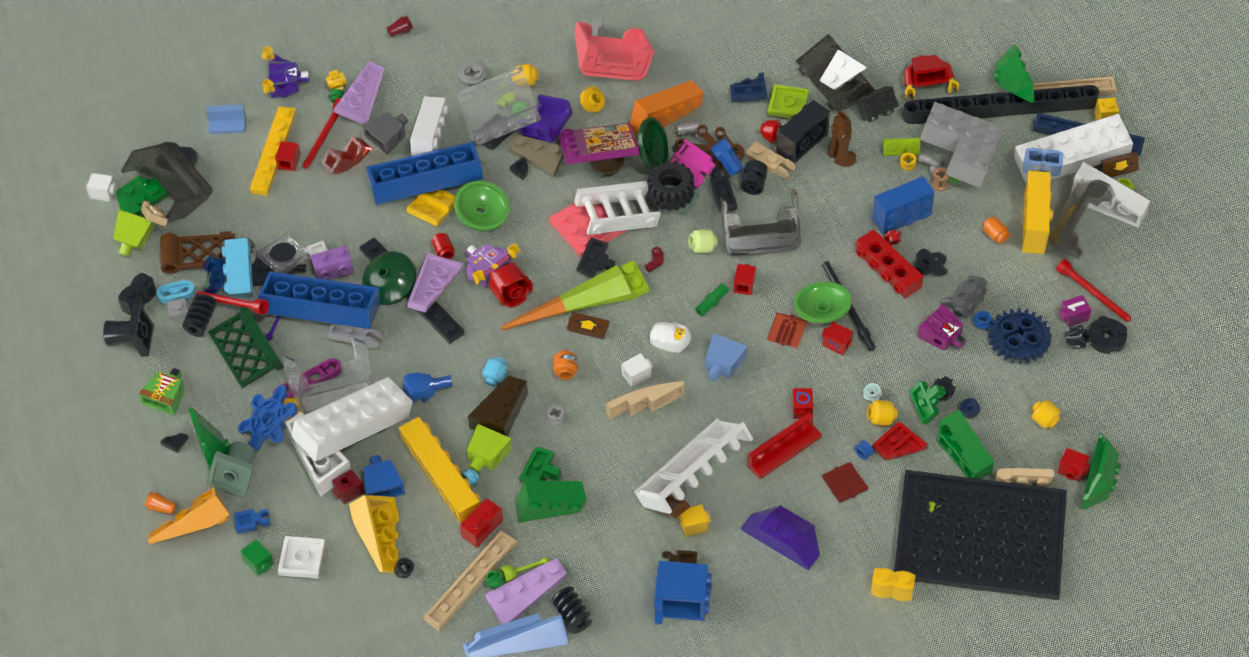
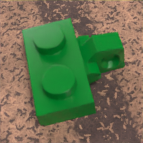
M920 381L909 391L922 424L927 425L940 414L936 405L939 403L938 399H941L946 394L944 386L935 385L929 388L927 382Z
M537 446L519 477L520 482L542 481V479L547 480L548 478L559 481L562 476L561 469L554 467V464L551 463L555 457L554 452Z

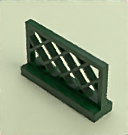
M240 307L239 310L241 312L209 330L208 333L238 383L244 388L276 368L279 371L284 366L248 308ZM240 319L242 320L240 329L232 328L235 322ZM220 331H226L224 339L216 338L215 334ZM231 332L238 333L236 341L228 340ZM243 334L251 335L249 342L241 341ZM226 344L234 345L232 352L224 351ZM239 346H246L244 354L236 353ZM251 347L259 348L257 356L249 355ZM235 357L243 358L240 366L232 365ZM247 359L255 360L252 368L244 367ZM259 361H265L269 364L263 369L257 368ZM243 371L251 372L248 378L243 381L241 380Z

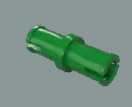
M720 283L712 293H708L705 299L695 307V311L704 317L713 306L716 307L719 301L729 293L728 287Z

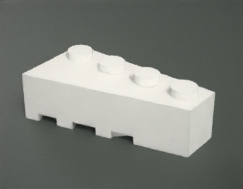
M424 96L410 138L411 156L438 150L442 129L445 126V116H448L449 106L446 105L445 98Z
M1085 162L1082 163L1074 177L1070 196L1071 201L1138 228L1140 227L1147 214L1150 200Z
M300 412L285 424L288 436L321 497L333 488L332 480L349 471L351 467L349 461L340 451L315 462L291 437L294 420L304 416Z

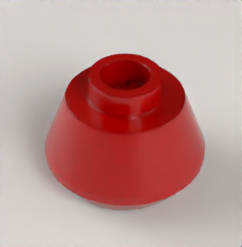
M778 119L762 123L760 128L762 137L769 143L776 142L777 130L781 126V122Z

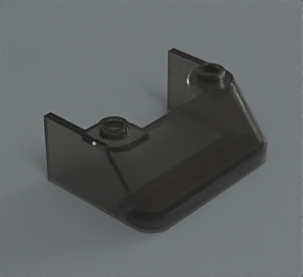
M169 142L133 150L121 169L122 173L136 170L144 179L156 178L175 200L166 215L167 223L187 217L205 202L213 192L209 183L182 152Z
M790 189L791 207L782 208L778 212V223L741 226L740 217L735 213H728L727 201L724 195H720L722 226L727 251L731 255L738 256L797 249L801 244L798 194L795 189Z

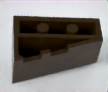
M508 375L468 415L469 428L475 430L479 424L508 436L528 395L527 381Z

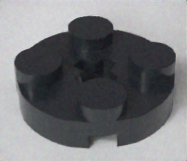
M1101 316L1089 327L1090 345L1096 351L1110 354L1111 351L1117 350L1118 352L1124 348L1127 341V327L1115 319ZM1105 333H1108L1112 337L1109 336L1108 338H1105L1104 336Z

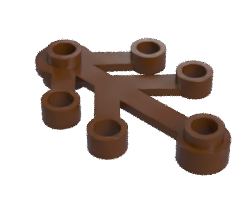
M699 125L697 127V134L708 145L692 144L714 158L715 155L710 148L717 143L708 133L707 126ZM723 127L716 128V138L721 140L726 138L733 150L739 151L735 154L736 157L742 160L745 154L744 148L739 144H733L727 137L726 130ZM700 129L706 130L704 133L699 132ZM719 131L724 132L722 135L717 134ZM683 138L676 140L674 144L676 152L681 148L678 145L683 143ZM712 161L714 164L718 165L719 168L724 166L721 163V161Z

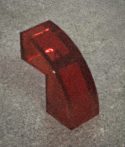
M352 136L343 151L329 148L321 164L331 174L342 173L360 163L372 148L363 139Z

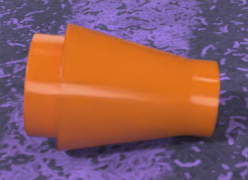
M150 492L146 499L145 507L149 508L150 511L173 515L177 504L158 492Z

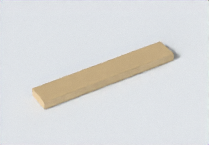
M1113 76L1033 83L1034 90L1094 85L1099 89V95L1116 94L1117 92Z
M500 530L424 615V621L440 631L486 580V575L490 571L495 570L517 545V540Z

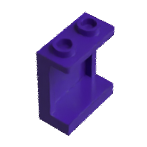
M539 94L537 97L539 106L529 120L520 119L518 127L522 136L553 143L572 116L573 111L568 100Z

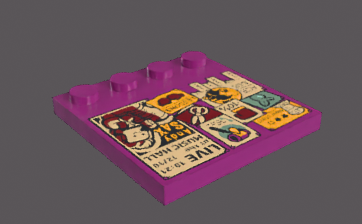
M630 123L577 130L564 129L558 134L566 165L639 155V148Z

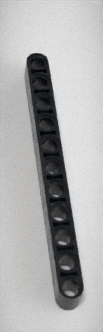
M1094 85L1034 90V102H1029L1011 92L910 100L904 104L903 120L907 124L926 123L934 102L978 118L1093 109L1096 107L1099 89Z

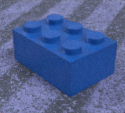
M924 176L878 194L874 196L872 220L884 235L889 231L897 230L903 226L911 225L920 219H925L932 215L935 192Z

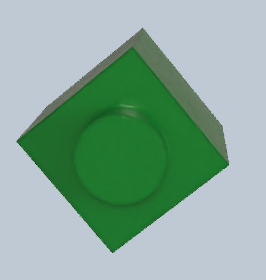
M257 539L240 550L243 561L257 576L267 572L274 565L271 554Z

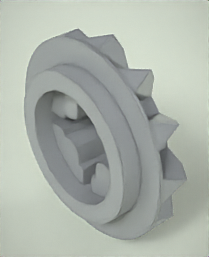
M469 62L460 67L458 78L461 80V83H466L467 86L470 84L475 86L476 83H482L483 79H486V69L480 63ZM471 71H472V73H474V75H475L474 77H471V75H470Z

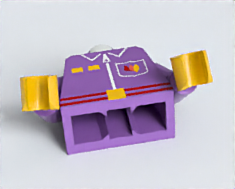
M485 244L480 249H477L474 245L468 247L466 250V254L469 256L467 258L468 266L466 267L468 280L475 282L476 285L480 283L484 289L487 288L491 279L489 277L490 273L511 263L510 257L514 259L516 253L521 252L518 245L512 244L506 249L492 247L489 244Z

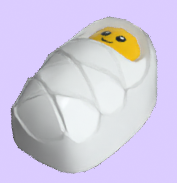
M674 322L654 323L650 332V343L669 352L680 353L691 341L689 328Z

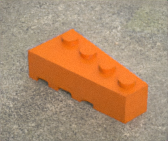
M690 80L635 100L630 120L632 131L637 135L643 120L650 117L656 118L663 128L701 107L705 93Z

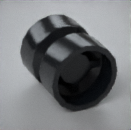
M758 160L748 161L745 164L740 184L741 189L750 195L761 194L764 191L768 166Z

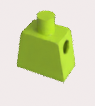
M119 210L113 236L115 241L121 243L118 253L129 257L132 247L142 250L156 227V223Z
M478 424L467 449L468 460L471 461L469 469L475 470L477 474L482 467L494 470L512 450L511 438Z

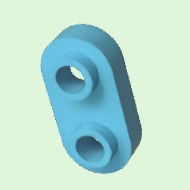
M182 280L160 286L156 294L158 300L166 304L168 301L180 298L190 299L195 294V288L191 281Z

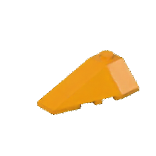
M212 487L193 500V505L189 509H181L174 517V521L168 520L147 536L148 543H156L212 527L215 524L220 525L228 519L229 510L217 489Z

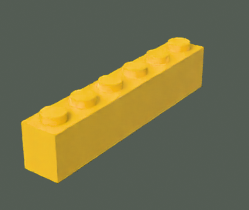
M417 417L398 427L401 440L459 523L463 522L480 505L481 499L479 495L471 491L469 481L466 478H462L457 464H452L447 450H442L438 437L432 436L427 422L423 423L420 417Z

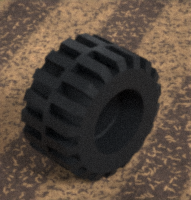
M666 161L665 164L662 162L659 163V166H654L653 171L650 170L647 179L648 197L651 202H654V206H660L661 210L667 209V211H672V209H675L677 211L680 207L685 208L686 204L691 203V199L694 197V175L689 167L685 168V164H678L677 161H674V163ZM666 185H677L676 187L671 188L665 187Z

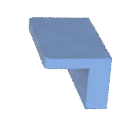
M243 104L207 106L209 134L245 132L246 115Z

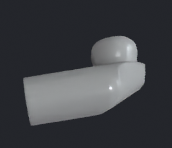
M920 153L918 162L930 165V172L941 167V163L935 157Z

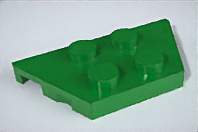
M144 171L116 191L120 210L140 216L142 215L141 206L144 201L154 206L181 188L182 185L179 180Z

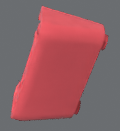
M577 21L575 27L579 68L584 75L635 81L641 80L646 76L654 50L643 29L630 28L625 31L622 39L591 36V25L586 22Z

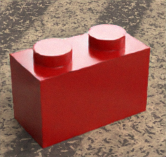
M486 498L460 524L462 538L478 548L503 522L502 508Z

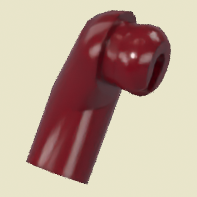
M658 246L652 248V261L645 265V269L649 273L660 267L664 262V252Z

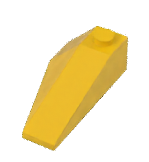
M364 495L349 504L353 523L381 573H395L394 566L398 561V549L396 548L398 532L396 531V523L399 522L395 498Z

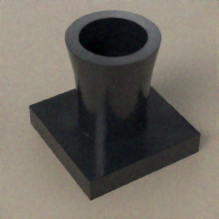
M141 303L133 304L130 321H105L103 326L104 340L109 347L132 342L141 357H147L150 352L154 324Z

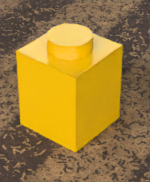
M1115 97L1097 99L1094 112L1096 120L1119 114Z
M702 504L690 507L679 516V522L685 537L708 531V523L711 522L709 512L704 511Z

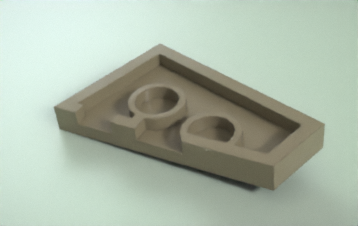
M514 134L508 147L510 153L519 158L524 157L527 161L533 163L537 169L545 170L553 178L564 157L561 145Z

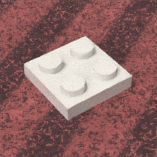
M285 536L277 571L278 575L319 579L326 545L325 539Z

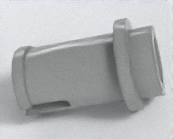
M680 122L679 125H676L677 136L681 135L683 137L685 134L696 133L699 126L698 122L685 124Z

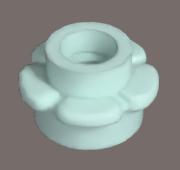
M870 383L863 389V396L866 400L873 402L874 400H879V397L882 396L880 386L875 383Z

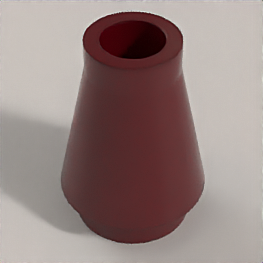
M401 16L387 27L386 30L390 37L410 32L413 26L408 16Z

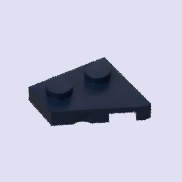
M764 72L758 73V77L755 79L746 78L741 82L730 85L731 101L767 100Z

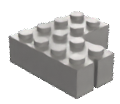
M934 102L920 140L954 152L945 175L980 188L1003 127Z

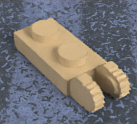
M756 141L745 152V158L764 162L768 166L769 172L785 179L789 176L787 170L794 171L796 168L792 161L785 159Z
M147 201L143 202L141 213L148 221L163 226L167 224L168 219L165 217L164 212L160 211L161 207L155 204L153 206Z
M1000 468L997 471L995 481L1024 485L1036 484L1040 487L1052 485L1054 470Z

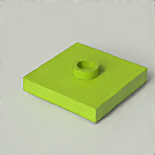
M774 84L768 115L791 118L793 115H796L807 104L810 89Z

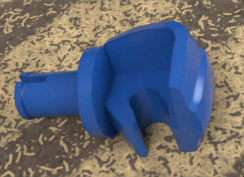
M409 373L404 376L402 391L413 401L412 404L419 399H422V402L425 403L435 396L436 390L453 387L450 375L433 379L431 374Z

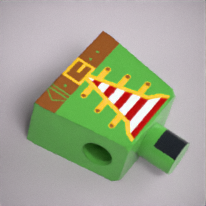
M173 368L169 375L157 372L138 393L142 404L174 416L185 392L183 382L180 379L183 375L182 372L176 368Z

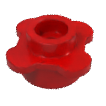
M896 230L889 231L884 235V239L891 246L901 242L900 235L902 232H896Z

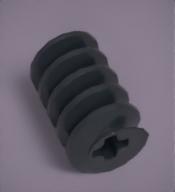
M206 294L194 296L188 314H186L182 324L188 334L195 337L204 336V331L210 322L209 319L212 317L215 306H217V300Z
M568 586L557 592L552 602L561 614L562 619L565 620V624L569 626V630L572 633H579L589 627L592 620L589 619L590 612L586 611V606L581 605L582 600L580 598L577 599L578 594L573 592L574 587Z

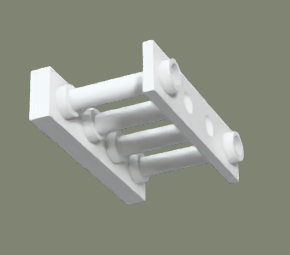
M647 181L577 189L574 200L576 207L586 206L591 218L587 234H601L657 226L661 213L660 211L650 212L645 201L648 190ZM637 200L642 214L633 215L628 201ZM620 202L625 216L616 217L611 203ZM603 204L608 218L599 219L593 205Z

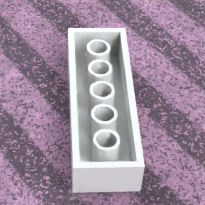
M1119 114L1015 146L1014 160L1026 183L1028 173L1023 172L1026 149L1039 148L1044 151L1058 150L1063 152L1061 173L1058 176H1051V180L1078 172L1083 162L1094 167L1100 165L1101 160L1131 153L1133 142Z
M387 377L295 419L291 437L316 462L409 418L413 401Z

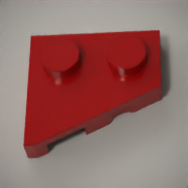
M900 421L872 444L873 450L886 461L926 450L928 446L925 441Z

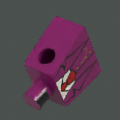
M943 304L919 326L918 338L941 350L948 349L952 344L961 349L967 341L961 336L963 330L962 322Z

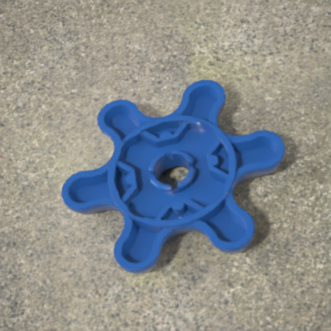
M284 385L278 386L272 397L267 400L261 394H256L251 400V405L254 408L252 416L247 420H243L238 426L240 433H252L248 444L255 452L261 449L262 444L267 438H270L274 443H281L285 438L283 433L285 429L284 422L288 418L295 416L298 412L295 403L290 402L284 405L288 395V390Z

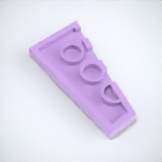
M368 61L332 112L361 124L368 122L385 68Z
M427 253L407 307L426 312L462 270L463 263Z
M555 558L485 594V599L500 623H508L516 618H520L525 610L531 605L534 606L539 601V598L545 593H549L566 579L567 573L559 560Z

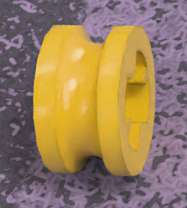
M909 152L902 154L900 157V167L905 171L913 170L916 167V156Z

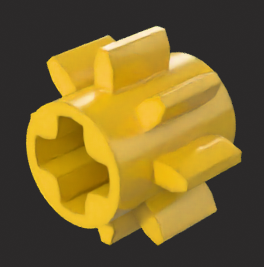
M337 69L328 72L329 76L325 78L329 89L343 90V85L347 84L343 72L338 73Z

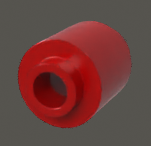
M437 233L434 235L431 244L437 256L452 259L455 255V249L448 234Z

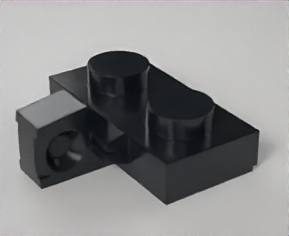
M591 237L576 271L593 278L597 270L602 271L603 268L608 270L616 266V261L609 259V255L605 254L608 243Z

